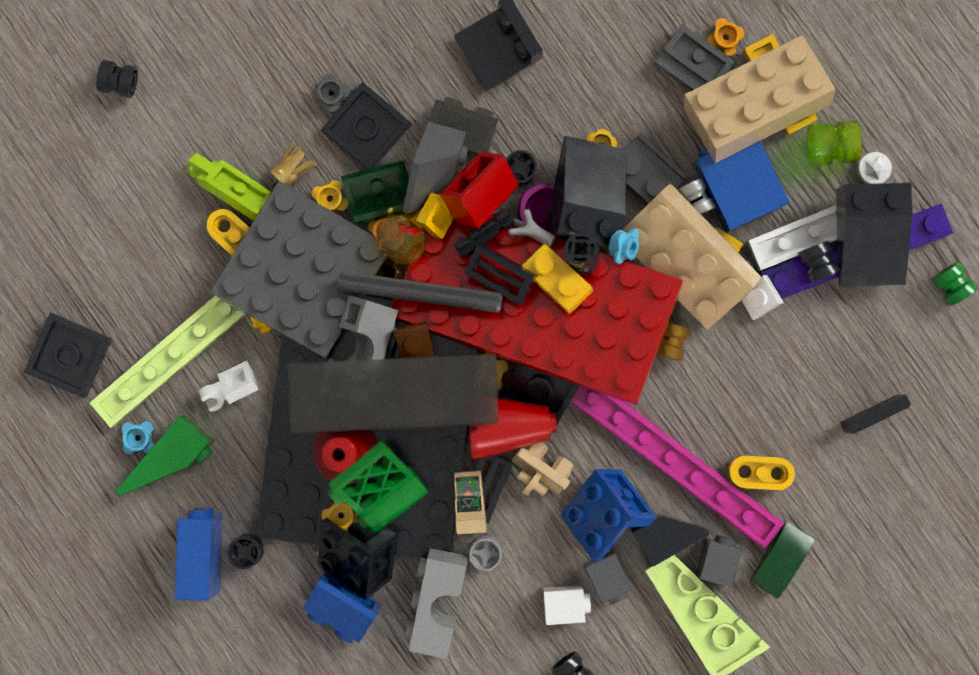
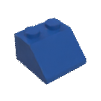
M324 573L312 591L303 610L308 612L307 617L314 623L324 626L326 623L335 628V634L348 643H352L353 640L360 643L377 616L382 604L370 597L366 600L355 592L349 591L336 578Z

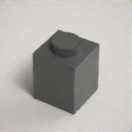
M716 534L715 540L706 538L696 576L702 580L732 588L742 549L734 546L735 540Z
M613 550L607 552L600 562L590 560L584 563L602 604L609 601L610 605L628 597L626 592L632 590Z

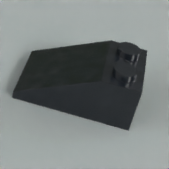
M564 136L545 230L553 235L567 238L576 233H586L591 235L597 244L609 246L612 235L616 231L622 230L625 219L626 149Z
M911 183L844 184L837 188L839 287L906 285L912 225Z

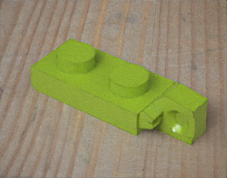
M195 153L188 161L186 172L194 177L202 188L253 221L272 193L223 160L220 162L214 160L210 162L198 153Z

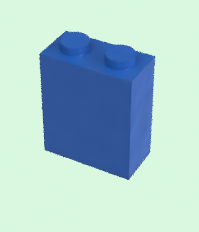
M761 141L717 163H714L707 149H704L698 153L700 158L693 163L699 179L703 178L707 186L705 191L708 197L713 198L717 206L714 210L726 233L790 203Z
M196 507L194 510H188L187 515L177 518L175 600L209 601L220 592L223 514H213L214 508Z

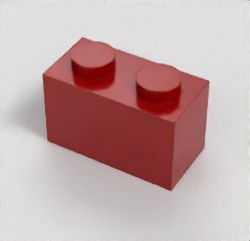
M480 151L440 193V196L457 224L479 228L489 220L490 215L502 203L508 200L510 194L519 184L503 155Z

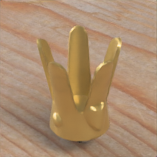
M294 141L290 144L280 163L270 170L277 178L271 187H274L279 181L290 187L299 179V176L316 166L313 160H309L295 169L303 159L304 152L298 146L290 153Z

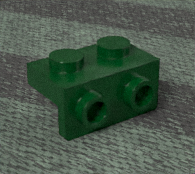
M404 160L341 176L353 223H370L377 220L379 216L406 213L403 212L409 176Z

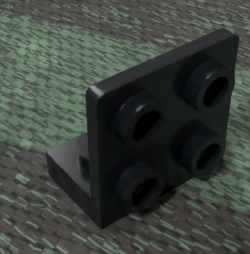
M499 0L497 10L455 34L456 42L487 91L542 59L543 49L513 0Z
M325 518L321 521L318 566L323 572L343 583L349 591L355 592L366 600L392 579L397 533L386 527L379 534L371 536L364 544L330 519Z

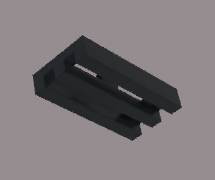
M483 243L477 244L464 271V274L493 291L502 294V296L519 306L524 304L525 297L532 288L531 284L538 276ZM481 254L525 279L524 282L481 258ZM476 264L520 289L519 292H514L475 269Z
M897 394L841 421L840 424L844 432L855 434L909 408L911 404L906 394Z
M495 455L479 460L475 471L481 470L482 472L486 460L492 461L483 484L485 499L498 465L504 466L486 510V523L488 524L513 465L512 462Z

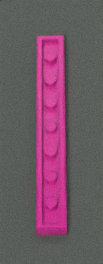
M583 386L578 388L571 403L763 549L768 546L784 525L781 520L624 401Z

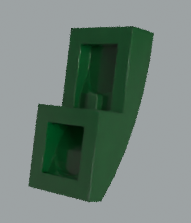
M785 523L776 536L769 552L765 553L761 558L750 582L778 599L796 574L815 540L790 523Z

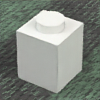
M582 585L543 588L546 625L586 622L585 613H591L590 594H584Z

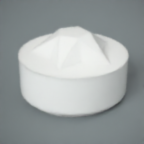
M871 152L865 155L857 165L858 177L865 184L883 183L889 178L892 171L891 162L888 157L879 152Z

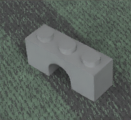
M348 296L339 327L353 333L356 339V349L354 354L346 361L339 362L329 359L319 391L369 406L371 397L376 390V381L381 365L386 357V348L390 335L395 328L398 310L368 300Z
M430 548L428 558H421L417 577L423 578L421 589L415 588L411 608L417 609L415 620H408L405 639L411 640L409 652L448 659L456 617L442 614L436 609L433 602L444 595L460 598L468 561L467 555Z

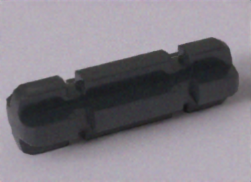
M502 209L494 215L493 220L489 219L485 224L468 233L469 237H463L454 244L456 251L463 258L469 257L474 253L477 244L483 243L486 245L500 235L502 229L507 230L514 225L513 217L507 210Z

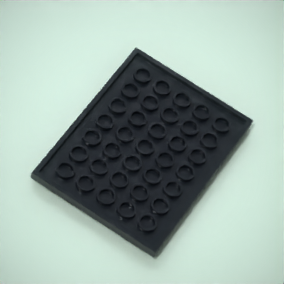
M365 294L362 298L389 308L392 307L395 298ZM395 320V328L408 325ZM347 329L342 331L326 360L282 335L255 537L319 545L322 511L329 509L335 501L327 493L331 489L329 486L331 481L320 473L313 457L314 442L322 428L332 421L354 419L365 424L374 433L378 444L383 441L407 467H410L429 490L425 496L386 526L397 533L395 555L427 559L430 548L451 552L456 514L454 472H461L469 414V395H471L477 349L429 332L449 417L417 425L404 370L402 367L388 363L396 340L394 330L390 335L386 348V357L381 365L376 381V390L371 397L369 406L319 391L329 359L342 362L348 360L354 354L356 339L351 331ZM337 448L338 457L344 460V450ZM385 455L377 460L375 466L382 465ZM400 472L389 473L387 480H391ZM378 476L368 477L366 484L376 482ZM356 483L347 484L344 488L356 486ZM372 493L362 495L360 504L369 498ZM340 512L338 517L344 518V513ZM353 522L348 527V533L364 544L371 536L379 534L373 530L369 533L366 532L359 522Z

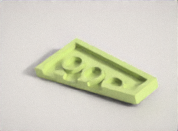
M675 555L654 567L650 565L644 569L710 675H728L771 648Z

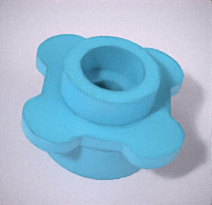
M632 228L629 232L618 230L612 235L609 242V252L614 256L616 263L621 264L623 260L628 259L632 261L635 258L639 249V241L637 240L639 232L637 229Z
M145 421L140 425H133L131 422H127L122 426L121 431L124 443L122 449L126 454L130 455L135 451L148 453L155 445L152 442L154 426L151 422ZM136 435L141 436L140 441H137L135 439Z

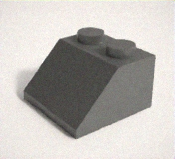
M428 121L412 163L403 212L412 213L422 210L430 193L440 195L448 184L461 172L458 170L459 165L464 166L469 147L463 146L466 132Z

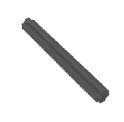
M344 271L340 273L338 280L339 289L346 292L499 312L502 306V294L497 292Z

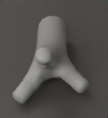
M529 209L523 211L526 222L514 219V226L518 228L509 229V235L528 236L542 244H546L549 248L553 245L556 236L538 226L533 220Z

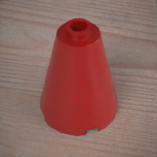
M477 394L469 395L472 459L481 460L550 440V433L557 432L556 413H549L548 406Z
M339 419L327 424L318 433L313 446V457L320 473L332 481L378 443L374 433L365 424L354 419ZM337 448L344 450V460L338 457ZM358 479L352 480L349 484L356 483Z

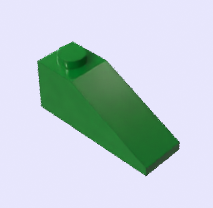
M186 415L179 416L115 492L119 496L191 467L196 462L201 465L213 452L210 446L215 440Z

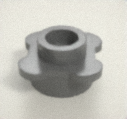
M326 74L318 88L313 90L312 97L314 101L322 102L326 105L329 112L335 113L340 108V103L343 99L350 96L351 90L348 85H342L336 80L333 74ZM333 90L334 95L329 96V91Z

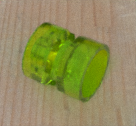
M856 120L840 121L834 127L828 122L808 125L807 154L811 166L830 165L835 159L839 164L858 163L860 161L862 139L860 127Z

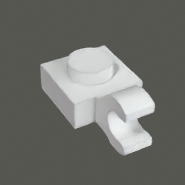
M768 275L762 276L755 288L741 300L753 320L759 319L784 303Z
M245 361L218 374L219 382L202 387L199 390L201 400L206 401L208 410L213 412L223 406L225 399L231 404L259 389L253 370L249 363Z

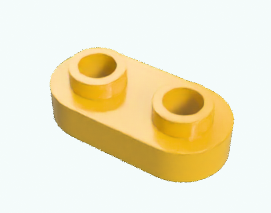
M227 209L214 211L208 217L206 225L209 235L231 256H233L250 229L235 213ZM223 221H229L230 229L227 232H221L220 224Z
M740 455L730 462L728 476L733 484L741 488L784 490L793 483L795 470L793 465L784 458ZM743 465L749 468V474L746 477L739 475V468ZM775 467L781 469V476L778 479H773L771 476V471Z

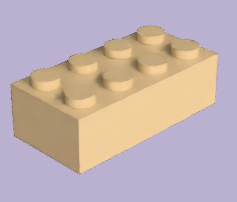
M801 35L686 93L684 96V111L714 163H717L830 106L836 88L804 36Z
M671 183L622 229L625 232H629L632 228L638 230L639 237L637 240L639 241V249L636 257L646 268L683 280V285L677 299L707 330L751 292L762 278Z

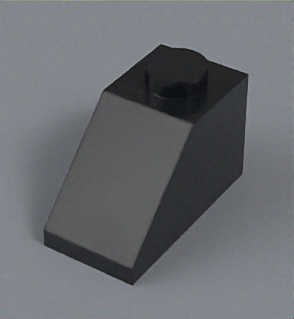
M656 514V519L650 526L630 529L652 567L710 535L707 528L702 525L662 514Z

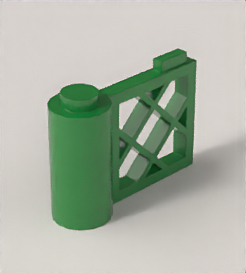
M381 441L329 483L331 489L327 493L338 505L345 501L359 514L356 519L366 532L369 533L373 530L375 533H379L425 496L429 490L410 467H407ZM385 455L382 465L372 466L373 463ZM400 472L391 480H387L389 473ZM378 476L376 482L366 484L368 477ZM358 479L356 486L344 488L352 480ZM372 493L369 498L360 504L362 495Z

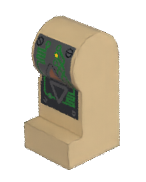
M481 470L454 472L457 534L487 532Z

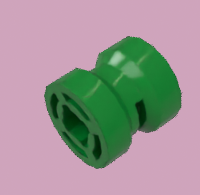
M960 261L946 267L931 279L937 288H942L945 291L944 298L950 306L961 302L978 289L973 280L966 278L964 274L965 268Z

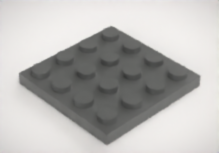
M279 181L210 292L326 360L344 328L339 326L348 296L362 299L365 295L341 291L338 287L340 273L344 271L376 276L381 265L392 250V246Z

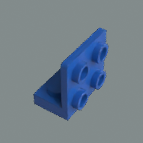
M595 469L561 513L562 518L593 562H600L628 527L650 526L656 519L654 513L621 469Z

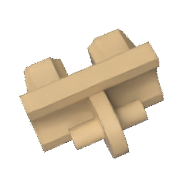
M543 442L529 445L525 448L522 447L511 460L523 469L517 475V478L526 484L521 492L526 496L532 490L544 496L548 488L559 495L570 483L567 478L571 473L573 464L561 456L556 458L551 467L545 464L541 459L548 450V447Z

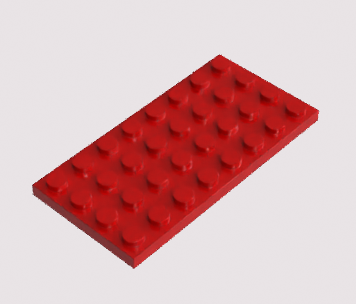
M490 215L489 219L493 220L494 216ZM453 219L443 239L433 237L425 229L423 230L403 280L495 292L464 274L472 255L463 258L454 246L461 238L469 237L468 233L474 230V227L457 224ZM512 225L507 230L502 229L500 231L501 234L488 242L486 246L522 266L544 244L528 236L509 235V229L518 228ZM556 238L550 249L566 262L564 251L566 241ZM599 252L597 268L589 274L580 275L592 286L593 292L571 314L567 313L535 282H532V288L527 293L523 305L519 306L502 296V306L499 312L395 298L391 308L398 310L395 320L411 325L426 321L429 332L637 406L682 288L683 280L625 260L618 264L614 261L613 256ZM481 254V258L524 282L525 279ZM476 264L475 269L514 292H519L520 289Z

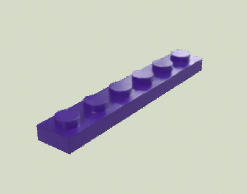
M942 203L912 214L909 250L953 234ZM838 243L831 245L832 251L829 261L834 260L838 263ZM799 258L759 273L761 277L768 275L781 299L838 278L837 272L809 283L806 272L810 269V266L806 267Z

